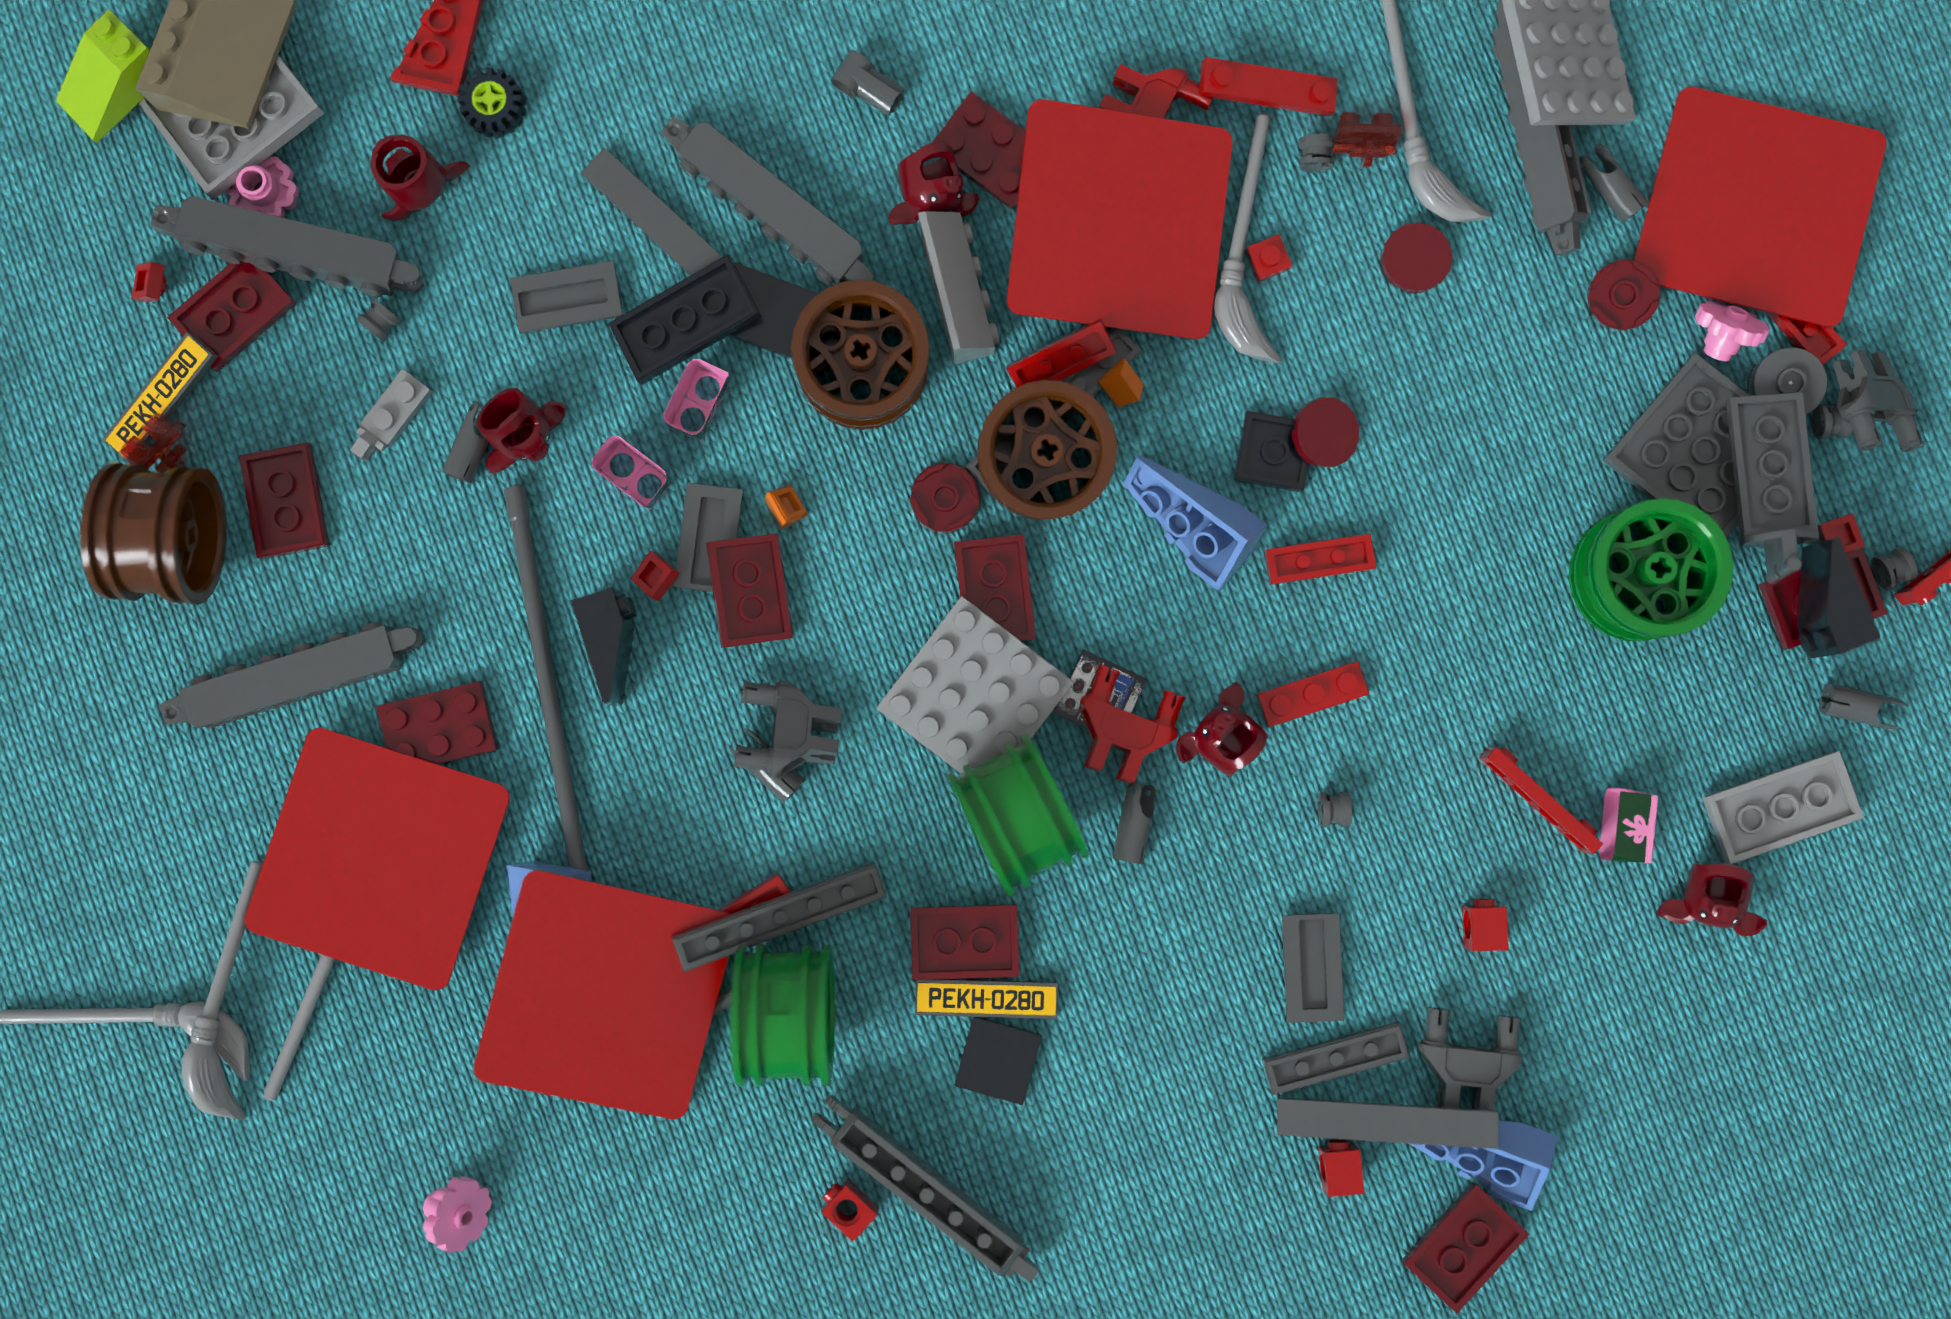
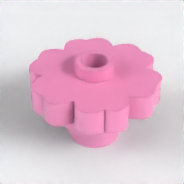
M276 156L265 159L259 165L245 167L239 172L236 183L225 191L231 197L228 205L285 218L284 210L294 209L297 204L296 198L299 195V188L292 182L294 177L293 171Z
M1707 300L1705 304H1700L1694 317L1699 325L1708 328L1704 339L1706 345L1703 351L1710 357L1721 361H1730L1732 355H1737L1741 345L1758 347L1760 343H1764L1770 331L1768 324L1756 319L1757 316L1737 306H1729L1720 301Z
M463 1176L460 1178L453 1177L449 1181L447 1189L440 1187L431 1192L423 1205V1212L427 1217L423 1224L426 1239L448 1253L464 1251L469 1240H478L488 1224V1217L485 1213L492 1205L489 1190L479 1185L477 1180Z

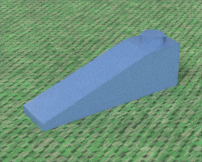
M1141 455L1136 457L1123 483L1148 516L1155 517L1167 533L1164 536L1169 543L1175 542L1187 557L1184 562L1190 570L1218 591L1225 586L1252 553L1268 526L1242 505Z
M1498 1120V1149L1424 1144L1411 1145L1435 1160H1447L1459 1168L1457 1174L1468 1180L1474 1177L1487 1186L1486 1192L1495 1198L1532 1211L1551 1169L1558 1136L1524 1123Z

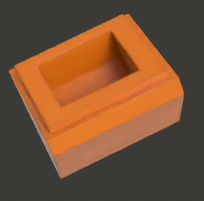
M1122 358L1097 380L1116 407L1140 401L1144 384L1125 358Z
M791 485L768 492L765 495L764 501L781 531L808 515Z

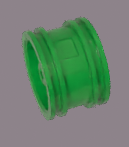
M1658 498L1642 501L1624 510L1612 513L1589 527L1574 547L1569 562L1568 580L1572 598L1579 612L1593 627L1607 636L1622 641L1642 642L1688 633L1710 620L1727 599L1733 581V559L1730 545L1722 529L1708 514L1696 506L1680 500ZM1629 524H1637L1644 538L1632 541ZM1669 537L1678 546L1676 554L1670 552L1667 547V539ZM1611 555L1619 560L1620 569L1618 573L1613 572L1609 568V557ZM1618 595L1622 596L1626 600V602L1630 605L1629 608H1627L1625 604L1618 598ZM1658 596L1666 602L1667 608L1664 614L1658 612L1655 607V601Z
M1027 733L1020 736L1022 740L1021 745L1014 747L1012 742L1005 744L1007 752L974 769L968 763L962 766L965 773L958 777L954 775L953 771L946 774L1008 897L1015 895L1012 887L1020 883L1023 884L1025 889L1032 886L1029 881L1030 878L1062 861L1069 867L1074 864L1072 856L1080 853L1083 859L1090 856L1082 835L1061 793Z
M747 945L738 946L734 960L731 992V1053L736 1085L746 1086L748 1079H753L756 1086H764L766 1080L771 1078H802L804 1086H812L814 1078H820L823 1086H830L833 1075L835 1043V978L831 945H823L821 952H815L813 945H805L803 952H768L766 945H758L754 953H750Z

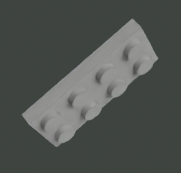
M1832 751L1702 796L1726 864H1734L1864 818L1840 751Z

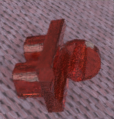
M1343 112L1334 135L1332 154H1349V157H1361L1362 167L1369 168L1372 165L1373 157L1384 158L1385 155H1395L1397 141L1401 136V124H1394L1391 113H1377L1373 115L1371 124H1360L1359 115L1356 112Z
M156 412L142 427L155 441L148 447L133 435L123 444L119 452L129 463L140 464L147 469L160 459L161 462L155 467L157 472L165 473L169 468L177 466L186 467V464L181 459L187 452L186 447L179 443L173 450L170 449L183 435L182 430L186 425L179 419L172 423L169 419Z

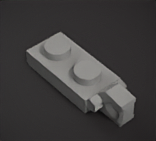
M402 369L360 423L361 426L356 431L360 436L350 451L367 462L377 448L383 452L388 446L392 447L433 394V391Z

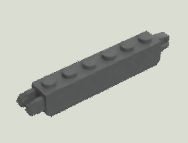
M1500 0L1496 6L1499 27L1492 30L1495 40L1493 50L1500 62L1502 70L1501 85L1508 97L1510 105L1508 115L1516 131L1518 140L1516 151L1524 166V185L1530 194L1533 206L1531 211L1532 220L1538 228V232H1547L1555 255H1566L1581 249L1579 224L1587 222L1591 214L1572 126L1530 124L1503 3Z
M673 117L663 128L661 133L675 149L681 161L679 167L693 179L697 176L704 179L708 183L706 188L720 200H723L724 197L728 198L735 204L733 207L735 212L748 222L753 218L762 225L760 231L771 241L777 243L778 240H781L790 247L787 252L799 263L804 264L807 261L816 268L814 273L824 283L831 286L833 282L839 284L854 280L875 281L874 273H871V270H868V267L863 264L861 244L709 123H697L695 127H692Z
M194 196L183 200L181 208L156 205L151 219V226L155 231L176 238L183 250L194 255L214 254L228 263L239 264L240 261L254 264L260 270L266 272H275L276 269L289 272L291 276L305 281L316 278L324 280L329 286L339 289H345L346 286L358 288L362 293L372 297H381L382 294L393 296L394 289L416 293L424 287L423 278L417 265L399 260L392 244Z
M374 622L361 626V632L348 636L347 632L326 637L327 643L314 647L313 643H306L293 647V654L280 657V654L276 653L263 656L258 659V665L246 668V664L228 667L224 669L225 675L212 678V675L199 676L190 680V686L180 688V695L159 704L163 720L167 725L188 722L197 728L207 727L211 729L400 670L404 662L402 654L422 647L425 635H423L420 629L409 626L403 629H394L393 627L382 626L381 622Z
M833 1095L827 1096L824 1100L827 1106L845 1120L839 1128L824 1115L816 1112L811 1117V1120L831 1137L830 1142L836 1149L993 1272L1000 1276L1006 1274L1010 1277L1015 1271L1031 1283L1039 1272V1267L1026 1256L1030 1249L1024 1245L1023 1238L854 1107L851 1110Z

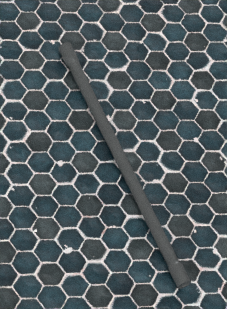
M523 485L504 488L508 519L512 526L568 865L570 868L589 871L586 864L529 525L530 514L526 490Z

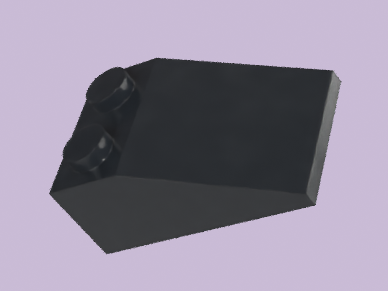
M1835 537L1802 547L1797 627L1800 632L1798 638L1802 649L1809 654L1810 658L1842 654L1881 639L1840 538Z
M611 587L571 600V604L603 704L618 706L623 704L635 629L632 618L637 617L632 598H626L624 593Z

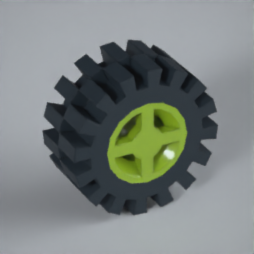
M486 67V73H483L481 69L475 70L474 72L477 77L473 79L468 75L465 78L468 85L461 84L459 88L462 96L458 95V102L461 105L459 109L462 115L475 131L480 134L483 132L486 137L493 138V133H496L498 138L504 137L503 131L508 130L511 134L515 131L512 126L515 123L520 126L523 122L520 115H526V109L523 104H526V99L522 94V90L511 75L507 76L501 69L495 72L492 67Z

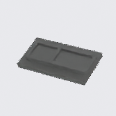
M614 261L510 278L514 299L513 306L520 334L618 318L623 315L619 292L620 287L618 286Z
M687 483L676 566L679 575L674 581V587L700 592H713L706 543L738 538L743 489Z
M1310 912L1308 914L1282 915L1286 1022L1317 1023L1323 1021H1344L1339 913L1322 914Z

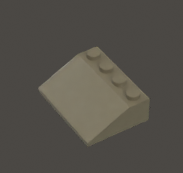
M170 0L135 89L158 110L250 129L297 3L294 0Z

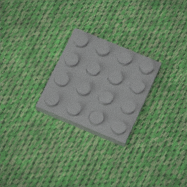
M1502 0L1531 125H1626L1636 120L1633 98L1630 94L1625 74L1626 68L1622 61L1617 40L1618 34L1611 15L1610 0Z
M279 55L250 129L158 110L145 97L139 102L145 113L204 192L213 200L236 183V178L242 169L262 163L324 114Z
M961 596L876 709L958 772L964 774L965 771L962 766L969 763L971 768L974 769L1007 752L1005 744L1012 742L1014 747L1021 745L1022 740L1020 736L1026 733L1032 738L1074 684V681L965 597Z

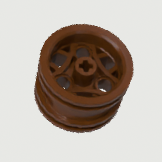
M867 280L845 281L823 290L801 312L794 327L792 337L793 366L804 396L819 414L828 421L844 428L867 430L893 423L909 412L919 399L926 384L929 365V344L927 330L921 315L906 297L896 289L879 282ZM858 312L872 313L873 320H852V314ZM827 331H836L840 334L841 338L836 345L827 346L821 342L822 335ZM888 332H896L900 334L903 340L898 346L889 347L883 343L882 339ZM811 352H814L817 357L811 361ZM861 353L863 357L867 356V359L862 360L859 356L855 355ZM911 353L912 364L905 359ZM827 365L834 374L836 381L821 386L814 375ZM896 367L907 375L899 387L887 383L889 375ZM857 384H865L871 389V393L866 399L858 400L851 395L852 388ZM841 392V399L833 396ZM881 393L888 396L881 398Z
M1041 380L1024 384L1008 392L995 404L983 424L978 440L977 459L981 477L989 492L1001 505L1015 514L1030 519L1049 520L1070 516L1088 507L1101 495L1111 479L1116 464L1117 442L1114 427L1105 409L1093 396L1077 386L1062 381ZM1050 401L1063 405L1054 411ZM1030 408L1039 409L1044 417L1043 424L1035 428L1028 426L1024 421L1025 411ZM1070 408L1077 412L1084 420L1078 432L1068 427L1060 418ZM1012 413L1014 425H1002L1005 419ZM1088 429H1090L1094 440L1084 437ZM997 434H1014V445L1010 456L995 451ZM1041 443H1044L1046 447L1054 449V453L1049 456L1050 461H1047L1045 456H1038L1037 451L1042 447ZM1082 448L1089 453L1090 462L1086 468H1078L1073 465L1071 455L1075 449ZM996 460L1007 464L1001 475L997 469ZM1017 469H1026L1031 473L1032 483L1028 488L1019 489L1014 485L1012 476ZM1076 479H1088L1084 486L1078 490ZM1067 480L1070 497L1054 502L1046 487L1055 482ZM1039 492L1044 503L1034 502L1029 499Z
M112 462L102 466L96 472L87 490L80 527L83 567L94 592L101 598L135 601L149 593L159 594L166 602L181 604L184 602L199 605L206 602L218 584L226 552L227 519L225 502L216 477L210 470L200 467L190 469L177 466L170 468L166 473L150 472L145 466L133 463L125 465Z

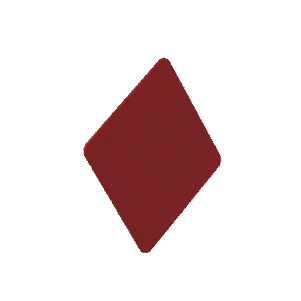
M1696 87L1684 88L1678 94L1634 260L1650 267L1657 276L1660 286L1824 327H1833L1842 320L1886 149V138L1880 131Z
M1046 99L1034 101L1030 105L1027 114L1007 291L1008 308L1017 315L1082 324H1092L1102 319L1105 327L1189 339L1204 338L1211 328L1232 151V137L1230 133L1219 127Z
M316 728L311 730L306 736L245 915L246 927L255 934L427 989L440 990L444 988L450 981L510 801L508 790L501 784L328 729Z
M542 870L529 872L524 877L474 1063L475 1076L480 1081L652 1116L668 1119L682 1117L688 1110L728 956L684 972L671 936L730 914L720 910Z

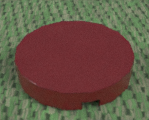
M1419 222L1405 224L1395 230L1384 244L1380 258L1382 271L1388 281L1396 288L1399 287L1412 294L1428 292L1438 286L1450 271L1452 262L1450 244L1444 234L1432 225Z
M1619 260L1607 264L1596 272L1589 284L1587 301L1590 312L1599 323L1610 329L1627 330L1641 326L1653 316L1659 306L1660 285L1657 276L1650 267L1636 260Z
M1321 397L1305 403L1296 413L1294 419L1296 421L1295 430H1292V440L1297 453L1305 462L1313 466L1330 468L1346 462L1353 455L1359 441V424L1354 412L1346 403L1336 398Z
M938 463L927 467L917 476L911 489L910 502L915 517L923 526L935 532L951 533L963 529L973 520L979 508L980 492L976 480L966 469L955 464Z

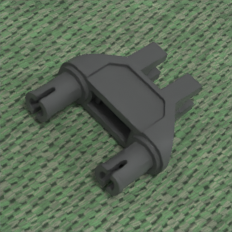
M1855 350L1850 353L1854 362L1853 372L1850 369L1848 360L1839 359L1833 362L1840 387L1837 407L1842 420L1850 423L1860 451L1876 448L1883 443L1875 421L1892 425L1901 452H1910L1925 445L1914 418L1917 415L1918 408L1913 395L1896 376L1886 352L1877 351L1871 354L1875 370L1865 350Z
M779 680V682H775V685L743 681L741 703L772 706V710H775L772 745L769 746L768 750L736 745L734 768L765 771V774L771 778H779L804 762L835 763V756L838 755L839 740L811 736V731L837 733L838 724L840 725L841 708L813 704L799 688L788 681Z
M1427 1007L1425 1039H1421V1042H1418V1050L1439 1078L1437 1107L1458 1108L1462 1085L1473 1087L1471 1109L1494 1110L1496 1089L1520 1067L1523 1061V1054H1521V1050H1518L1521 1018L1498 1015L1496 1046H1493L1492 1049L1457 1046L1446 1042L1450 1010Z

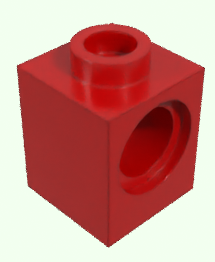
M1473 899V906H1462L1464 949L1470 951L1509 950L1507 907L1495 905V899Z
M1346 1139L1327 1141L1328 1146L1318 1147L1322 1190L1328 1197L1365 1194L1360 1149L1353 1143L1349 1144V1140Z
M847 1179L842 1185L838 1182L834 1183L822 1197L826 1203L823 1205L821 1213L852 1242L878 1215L879 1207L850 1179ZM846 1199L851 1200L856 1204L858 1210L852 1215H845L838 1208L839 1202Z

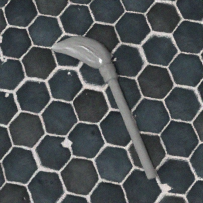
M1381 0L1407 139L1403 146L1406 151L1407 164L1410 166V185L1419 201L1445 220L1450 222H1474L1489 219L1492 217L1490 212L1465 196L1441 169L1430 162L1426 139L1420 136L1396 1Z
M1261 113L1256 117L1228 260L1223 262L1220 287L1215 296L1214 307L1215 316L1221 331L1238 352L1266 362L1280 363L1282 362L1281 357L1263 334L1250 302L1241 289L1244 277L1243 271L1245 269L1242 258L1270 123L1269 115Z
M256 861L250 863L202 1016L196 1017V1023L190 1036V1041L192 1042L188 1045L182 1058L184 1086L195 1105L204 1113L238 1120H245V1114L229 1089L220 1058L213 1045L215 1044L218 1034L217 1029L220 1021L217 1020V1015L246 928L245 915L263 863Z
M321 955L263 1092V1097L267 1100L274 1101L278 1097L333 966L334 958Z
M200 1001L184 1005L181 1003H168L167 1005L158 1003L154 1008L9 1009L0 1011V1024L154 1022L156 1026L181 1027L191 1036L192 1029L196 1023V1017L202 1016L206 1003ZM219 1009L217 1020L220 1021L213 1047L243 1081L247 1082L250 1076L248 1039L237 1022L228 1013Z

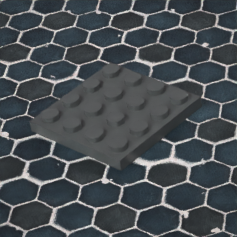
M1695 352L1602 461L1651 500L1658 498L1676 499L1696 506L1708 514L1722 529L1725 537H1727L1739 523L1726 401L1730 397L1750 395Z

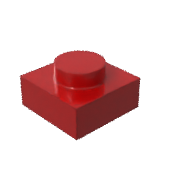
M1280 234L1248 246L1245 250L1258 282L1288 271L1293 266Z
M154 262L138 264L131 299L141 302L160 300V296L163 295L166 288V277L163 276L165 266Z
M1853 513L1818 525L1820 542L1839 537L1846 553L1865 546Z
M649 551L630 579L651 599L660 601L679 575V572L658 553Z

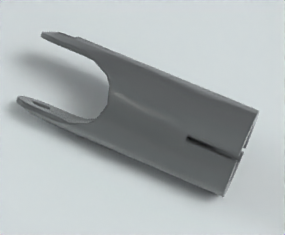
M1598 144L1595 147V152L1604 164L1605 173L1596 169L1585 156L1579 157L1581 170L1623 223L1649 203L1604 145Z
M474 401L470 405L441 471L468 484H472L489 444L481 432L476 434L474 431V419L479 409L478 401Z
M1831 683L1827 684L1821 693V696L1831 698V700L1820 697L1819 710L1824 715L1892 730H1901V728L1879 722L1877 718L1879 708L1885 703L1908 706L1905 702L1895 698Z
M745 728L763 749H769V745L752 730ZM728 746L730 752L735 756V750ZM748 769L783 803L806 781L795 770L779 778H771L765 774V771Z
M1136 781L1128 785L1122 806L1113 859L1144 864L1156 797L1154 786L1146 785L1142 789L1140 783ZM1149 790L1151 791L1150 796L1147 795Z

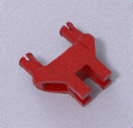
M1120 64L1114 75L1115 80L1112 86L1135 98L1132 104L1129 105L1105 94L1099 108L1165 119L1174 100L1178 101L1180 98L1207 112L1213 98L1199 96L1200 84L1189 79V74L1184 69L1172 68L1144 75Z
M1099 665L1090 693L1082 696L1080 701L1081 710L1092 737V743L1083 767L1094 771H1102L1110 747L1124 751L1115 779L1128 784L1130 782L1134 783L1144 756L1177 738L1178 732L1175 724L1185 697L1179 694L1176 696L1174 692L1164 690L1156 717L1150 721L1111 706L1112 703L1109 700L1120 672L1115 669L1109 670L1110 667Z

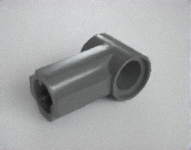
M850 50L831 78L832 84L851 98L858 96L889 117L900 104L905 93L904 88L875 70V66L862 54Z

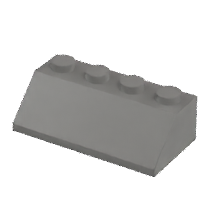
M924 211L918 213L920 234L954 365L994 355V344L1000 343L995 322L988 323L986 310H990L991 305L987 290H980L977 277L982 276V270L978 256L971 257L968 244L974 243L969 222H962L960 212Z

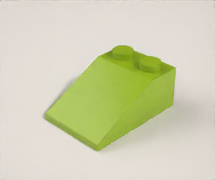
M110 9L84 32L56 99V102L96 143L144 98L135 88L151 50Z

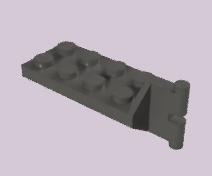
M1803 392L1730 397L1726 401L1741 546L1764 548L1767 570L1765 579L1770 584L1779 582L1801 568L1802 562L1798 556L1797 544L1814 542L1819 539Z

